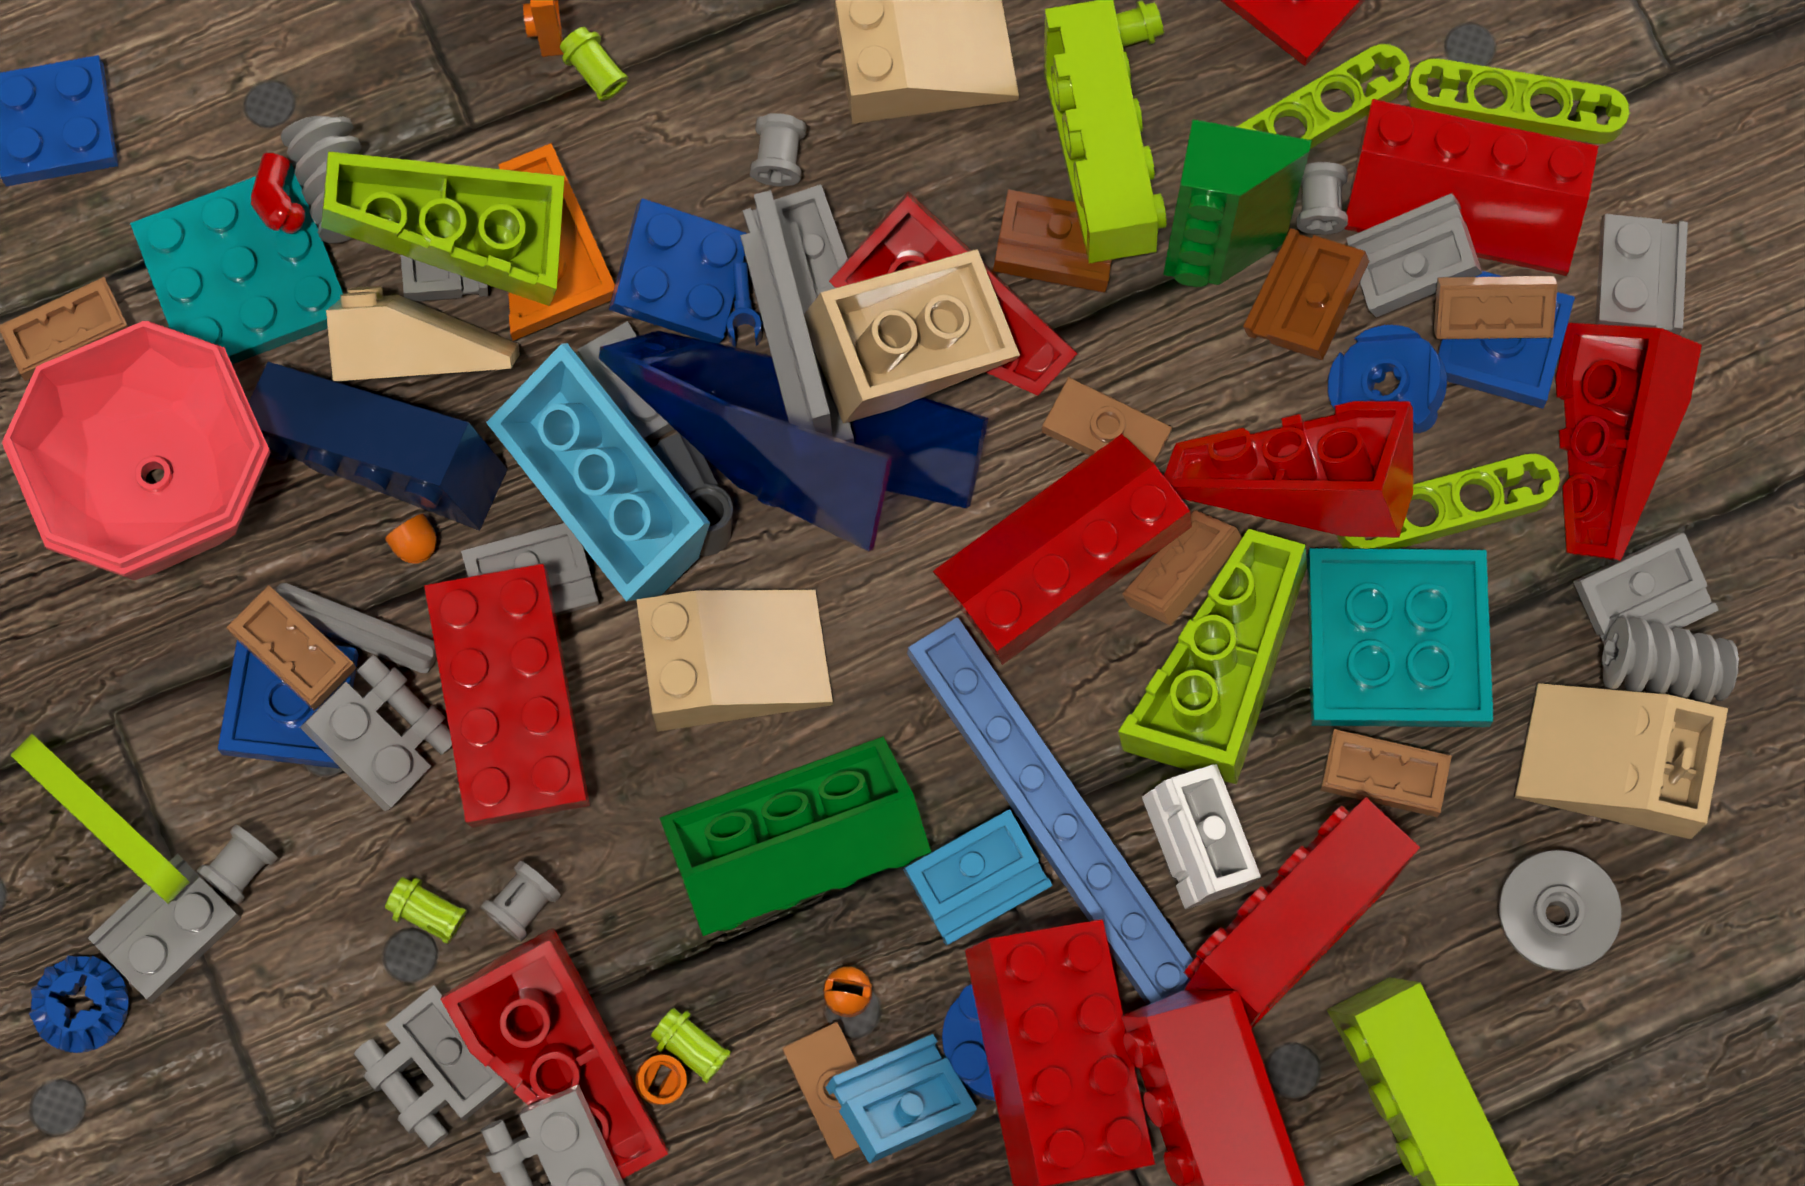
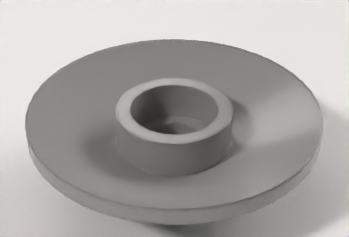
M1554 850L1529 857L1512 871L1501 891L1499 917L1507 940L1527 961L1548 970L1573 971L1594 963L1612 946L1621 924V902L1611 878L1594 861L1574 852ZM1551 905L1561 907L1566 913V922L1562 925L1551 923L1546 917V908Z

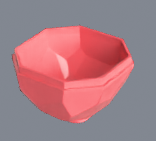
M141 321L36 366L2 441L6 455L46 549L132 580L158 573L214 548L233 537L246 513L270 455L269 447L225 348L150 321ZM155 469L164 471V476L159 482L154 484L146 483V476L150 471Z

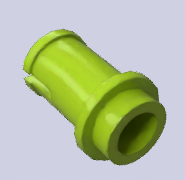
M1143 0L1136 2V8L1116 14L1123 47L1144 40L1150 45L1155 43V37L1164 35L1162 20L1155 2L1145 5Z
M586 27L578 28L570 33L560 44V49L564 53L562 61L567 66L573 65L597 94V98L600 101H606L625 87L628 82V76L618 68L599 44L601 36L597 32H589Z
M401 877L392 890L385 909L394 913L392 917L394 921L400 922L403 918L438 937L448 945L461 927L467 910L462 907L459 908L421 887V879L416 877L413 881Z
M673 1007L651 1034V1037L659 1043L656 1049L662 1052L666 1048L703 1078L702 1080L707 1084L725 1063L731 1052L728 1049H724L689 1020L691 1013L686 1010L681 1014Z

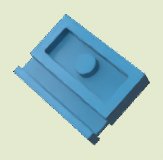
M1010 809L903 869L946 946L1053 886L1041 868L1037 856Z
M933 1034L833 1076L825 1087L829 1095L834 1094L841 1105L839 1112L869 1164L965 1122L977 1110L958 1075L954 1072L948 1058L942 1059L935 1045L938 1041Z

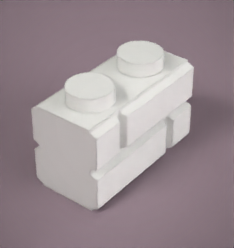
M1217 764L1167 779L1156 786L1155 789L1142 796L1171 875L1178 880L1176 887L1185 909L1236 893L1261 878Z

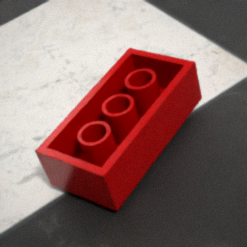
M544 564L424 585L465 822L470 827L475 828L590 806L550 579Z
M1366 797L1351 812L1340 806L1317 831L1318 835L1307 848L1300 846L1277 871L1279 875L1266 889L1263 886L1258 888L1237 911L1238 916L1225 930L1220 927L1196 952L1197 957L1183 972L1190 979L1184 990L1239 991L1251 1029H1253L1392 886L1421 847Z
M1103 919L990 938L966 949L965 954L1013 1186H1057L1155 1165L1135 1067L1124 1047L1123 1037L1127 1032L1121 1018L1123 1011Z

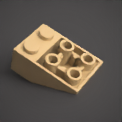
M1538 683L1514 798L1692 839L1708 821L1728 708L1668 694Z

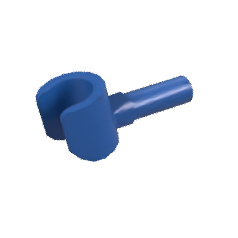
M745 262L734 263L735 310L727 319L729 341L736 347L734 331L740 325L748 324L754 327L757 346L762 340V325L760 316L756 311L752 310L749 295L748 265Z

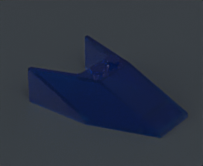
M659 330L600 347L598 358L734 485L756 496L761 503L779 507L868 552L873 550L875 546L885 491L961 508L971 506L989 420L987 417L922 397L898 408L851 421L850 426L854 437L853 444L788 422L771 355Z

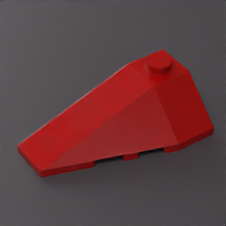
M908 191L867 235L831 277L829 282L835 288H839L971 250ZM983 262L1020 354L1016 360L986 371V373L1038 396L1078 353Z
M1568 323L1556 375L1557 398L1564 400L1566 428L1559 430L1560 449L1567 451L1569 479L1563 485L1567 553L1576 556L1621 561L1691 402L1702 344L1663 328Z
M1353 401L1336 405V414L1303 422L1301 415L1297 414L1281 418L1282 427L1250 434L1245 428H1238L1175 443L1164 477L1180 498L1339 536L1399 538L1413 496V407L1410 401Z
M554 928L501 955L441 996L440 1000L469 1052L485 1067L488 1065L514 1089V1093L528 1106L579 1084L622 1179L668 1155V1150L580 974Z

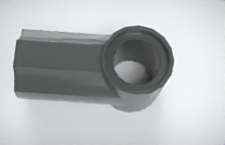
M677 433L660 440L652 449L700 511L703 514H710L719 519L718 523L709 526L700 555L709 556L719 553L725 549L731 538L733 505L730 496L718 486L693 434L681 435Z

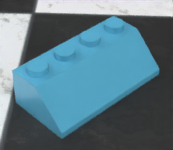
M562 343L486 423L625 601L661 596L699 558L710 522L568 343Z

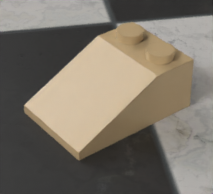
M834 0L835 23L852 124L1019 100L1002 0Z
M978 249L821 292L804 314L811 343L843 424L898 408L1016 360L1020 356Z
M382 286L347 289L348 293L341 294V299L326 310L333 381L511 369L520 355L518 343L403 296H383Z
M695 590L636 599L652 714L657 732L833 705L816 590Z

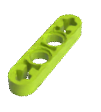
M1390 44L1375 45L1236 127L1277 134L1274 129V123L1279 118L1292 116L1303 123L1305 134L1301 139L1312 140L1311 148L1367 116L1372 99L1391 102L1403 92L1410 74V62L1406 54L1398 47ZM1376 64L1382 70L1390 67L1394 69L1391 82L1384 76L1374 79L1368 83L1364 96L1361 84L1372 77ZM1330 89L1343 90L1350 96L1352 106L1343 112L1330 111L1323 105L1321 95Z
M1439 58L1420 62L1413 69L1406 89L1407 99L1411 107L1593 144H1606L1614 141L1622 133L1630 114L1629 104L1625 96L1617 89L1608 86ZM1429 78L1439 80L1441 91L1438 97L1428 95L1426 84ZM1459 83H1468L1462 97V102L1455 101L1459 92L1457 90ZM1482 85L1495 86L1502 91L1505 103L1497 108L1483 107L1474 97V91ZM1539 94L1553 96L1558 101L1561 112L1552 118L1541 117L1533 111L1530 100ZM1573 100L1579 101L1576 109L1578 115L1575 121L1568 120ZM1596 106L1606 107V114L1610 117L1607 125L1597 123V115L1593 113Z
M1535 453L1520 455L1413 484L1411 501L1422 499L1433 506L1436 511V520L1433 524L1419 527L1413 525L1405 518L1399 538L1372 537V540H1366L1365 537L1337 535V538L1343 549H1401L1533 513L1545 508L1553 499L1560 483L1559 471L1547 457ZM1524 471H1529L1533 479L1543 478L1544 483L1537 495H1533L1529 487H1521L1511 490L1507 498L1509 504L1504 503L1503 488L1517 485L1521 481ZM1498 477L1503 478V486L1499 481ZM1470 484L1483 486L1491 495L1492 504L1484 511L1475 512L1469 510L1460 500V490Z
M32 733L10 754L16 762L167 904L190 883L165 857Z

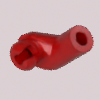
M264 153L252 189L251 205L266 227L273 231L281 229L287 234L296 233L304 222L305 211L300 204L292 203L290 197L283 190L290 161L278 154Z

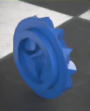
M68 955L65 960L54 966L45 967L44 975L37 985L31 988L32 1001L29 1016L39 1036L51 1046L70 1053L89 1052L108 1043L124 1024L129 1006L127 987L117 970L95 956L77 957ZM85 985V996L93 1001L95 1005L102 1008L100 1011L94 1009L90 1011L80 1010L76 1018L71 1021L69 1019L70 1009L56 998L58 995L63 997L66 994L76 995L79 988Z

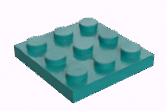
M291 163L283 190L290 197L292 203L300 204L305 211L304 222L296 233L287 234L281 229L277 231L271 230L266 227L251 205V193L256 176L130 223L169 328L224 347L232 364L327 329L326 310L340 300V295L343 294L324 243L318 234L317 225L310 214V207L303 196L302 187L294 173L295 169Z
M1309 548L1307 554L1311 726H1491L1493 723L1487 550Z

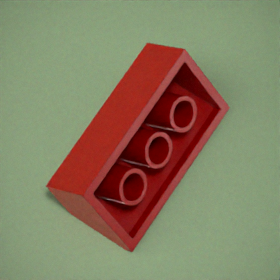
M1372 99L1363 127L1346 210L1348 225L1344 230L1362 232L1452 193L1460 203V211L1463 220L1467 224L1478 258L1567 276L1590 196L1599 146Z
M1120 434L934 569L933 573L1003 665L1192 527L1191 511L1156 465L1123 434Z
M1184 990L1121 1016L1127 1032L1123 1037L1124 1047L1130 1061L1140 1070L1147 1091L1144 1094L1145 1109L1153 1124L1160 1128L1167 1149L1164 1153L1165 1167L1171 1180L1177 1186H1305L1239 991Z

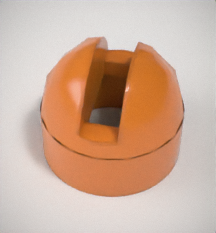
M424 513L402 523L385 537L394 554L408 563H420L428 560L436 548L435 529Z
M852 966L840 967L831 972L823 988L826 1005L833 1013L841 1017H855L863 1013L872 999V985L868 976L862 970ZM834 982L861 986L863 987L862 996L848 992L833 991Z
M656 1055L648 1058L639 1066L635 1077L636 1088L640 1096L645 1101L654 1105H665L674 1102L682 1095L687 1083L686 1072L682 1064L674 1057L668 1055ZM660 1065H663L670 1070L655 1096L648 1092V1089Z

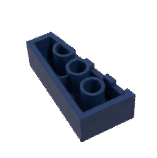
M267 362L249 400L251 409L269 447V457L279 461H286L287 457L293 458L321 474L331 477L337 475L479 531L508 470L469 422L272 362Z

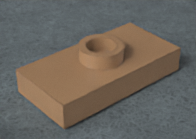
M1438 277L1434 320L1436 339L1553 338L1558 285L1555 277Z
M103 277L1 324L0 332L20 375L27 381L31 379L36 366L129 326L106 279Z
M1069 377L1042 425V433L1089 456L1120 434H1123L1154 464H1156L1172 432L1171 426Z
M1194 510L1191 514L1192 527L1161 549L1122 593L1130 607L1170 626L1230 558L1242 539L1236 527L1197 510Z
M269 585L226 627L234 638L314 711L356 669L355 664Z
M1334 729L1331 735L1320 791L1363 800L1366 797L1372 803L1438 817L1441 813L1452 756Z
M835 1022L783 1047L782 1050L834 1161H837L860 1150V1147L839 1112L841 1105L834 1094L829 1095L825 1088L833 1076L858 1066L838 1022Z

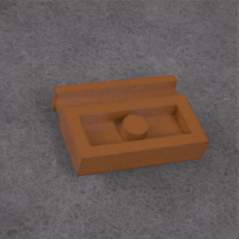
M1008 189L993 271L1105 293L1112 260L1088 263L1075 202Z
M1290 228L1243 325L1248 337L1256 339L1258 336L1269 340L1273 345L1323 360L1370 262L1366 251L1315 235L1312 238L1301 235L1298 230Z

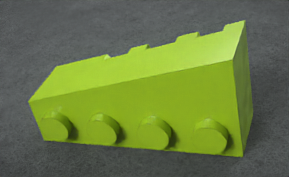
M1095 0L1045 9L1044 76L1077 209L1088 263L1157 252L1158 229L1166 228L1167 224L1165 206L1162 195L1160 193L1153 195L1150 180H1154L1155 176L1153 158L1150 147L1143 146L1140 133L1143 131L1141 109L1138 99H1133L1130 66L1127 54L1123 50L1114 1Z
M328 151L321 227L550 306L557 290L564 176Z
M1252 529L1246 531L1210 587L1208 597L1193 620L1190 619L1178 637V643L1161 670L1158 669L1145 688L1146 693L1132 714L1129 713L1120 727L1118 734L1124 752L1188 771L1217 764L1223 781L1237 785L1307 569L1306 544Z
M1389 977L1326 1009L1368 1086L1369 1095L1380 1116L1387 1121L1398 1141L1395 1146L1404 1167L1412 1177L1417 1176L1421 1186H1519L1421 982Z

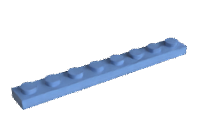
M956 617L909 646L907 651L908 657L1088 921L1103 919L1110 953L1146 1006L1183 991L1190 981L1183 972L1192 963L1193 958L959 618Z

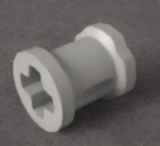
M770 113L757 118L755 130L760 135L758 158L750 166V175L754 180L771 186H791L799 183L801 169L796 165L799 140L803 139L806 135L807 126L805 122L794 116L781 113Z
M1331 162L1306 164L1301 182L1302 212L1297 217V228L1300 231L1309 234L1327 235L1343 231L1348 225V215L1342 211V186L1348 179V170L1344 166Z
M235 824L230 830L232 838L210 865L202 864L198 868L197 873L222 894L239 905L244 899L242 891L265 864L273 865L278 857L254 836Z
M519 861L514 866L515 876L493 901L485 900L480 908L502 929L522 942L527 936L525 928L548 901L556 902L561 894L533 868Z

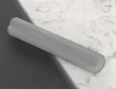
M280 583L275 590L319 632L326 636L420 673H428L436 660L434 641L288 583Z

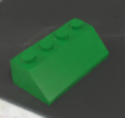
M1192 119L1163 275L1174 277L1177 282L1191 287H1203L1208 285V283L1220 285L1281 246L1289 230L1312 140Z
M884 736L659 818L703 936L717 931L732 930L746 920L774 910L789 909L803 899L831 889L846 888L860 878L888 868L903 867L913 861V859L931 853L914 794Z

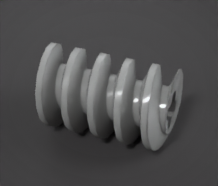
M343 116L306 117L283 129L281 134L283 144L288 147V158L291 164L296 166L294 173L299 184L303 186V196L307 204L311 205L310 214L314 223L319 225L318 234L321 240L327 243H343L353 239L321 227L328 151L358 154L361 149L358 138L348 136L354 127L350 118Z
M1622 615L1617 617L1612 623L1606 637L1602 657L1603 682L1605 687L1615 690L1622 684L1625 678V688L1627 691L1641 692L1646 685L1647 693L1666 694L1668 690V695L1685 699L1689 697L1690 700L1709 704L1714 696L1717 701L1722 702L1728 698L1735 687L1739 665L1738 650L1732 640L1724 638L1714 640L1711 635L1699 632L1692 635L1686 629L1678 627L1670 629L1665 624L1657 622L1648 624L1644 619L1636 617L1626 619Z

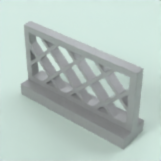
M771 190L754 194L760 231L740 236L797 456L800 458L854 444L850 422L842 423L807 329L804 314L817 297L797 222L780 225Z

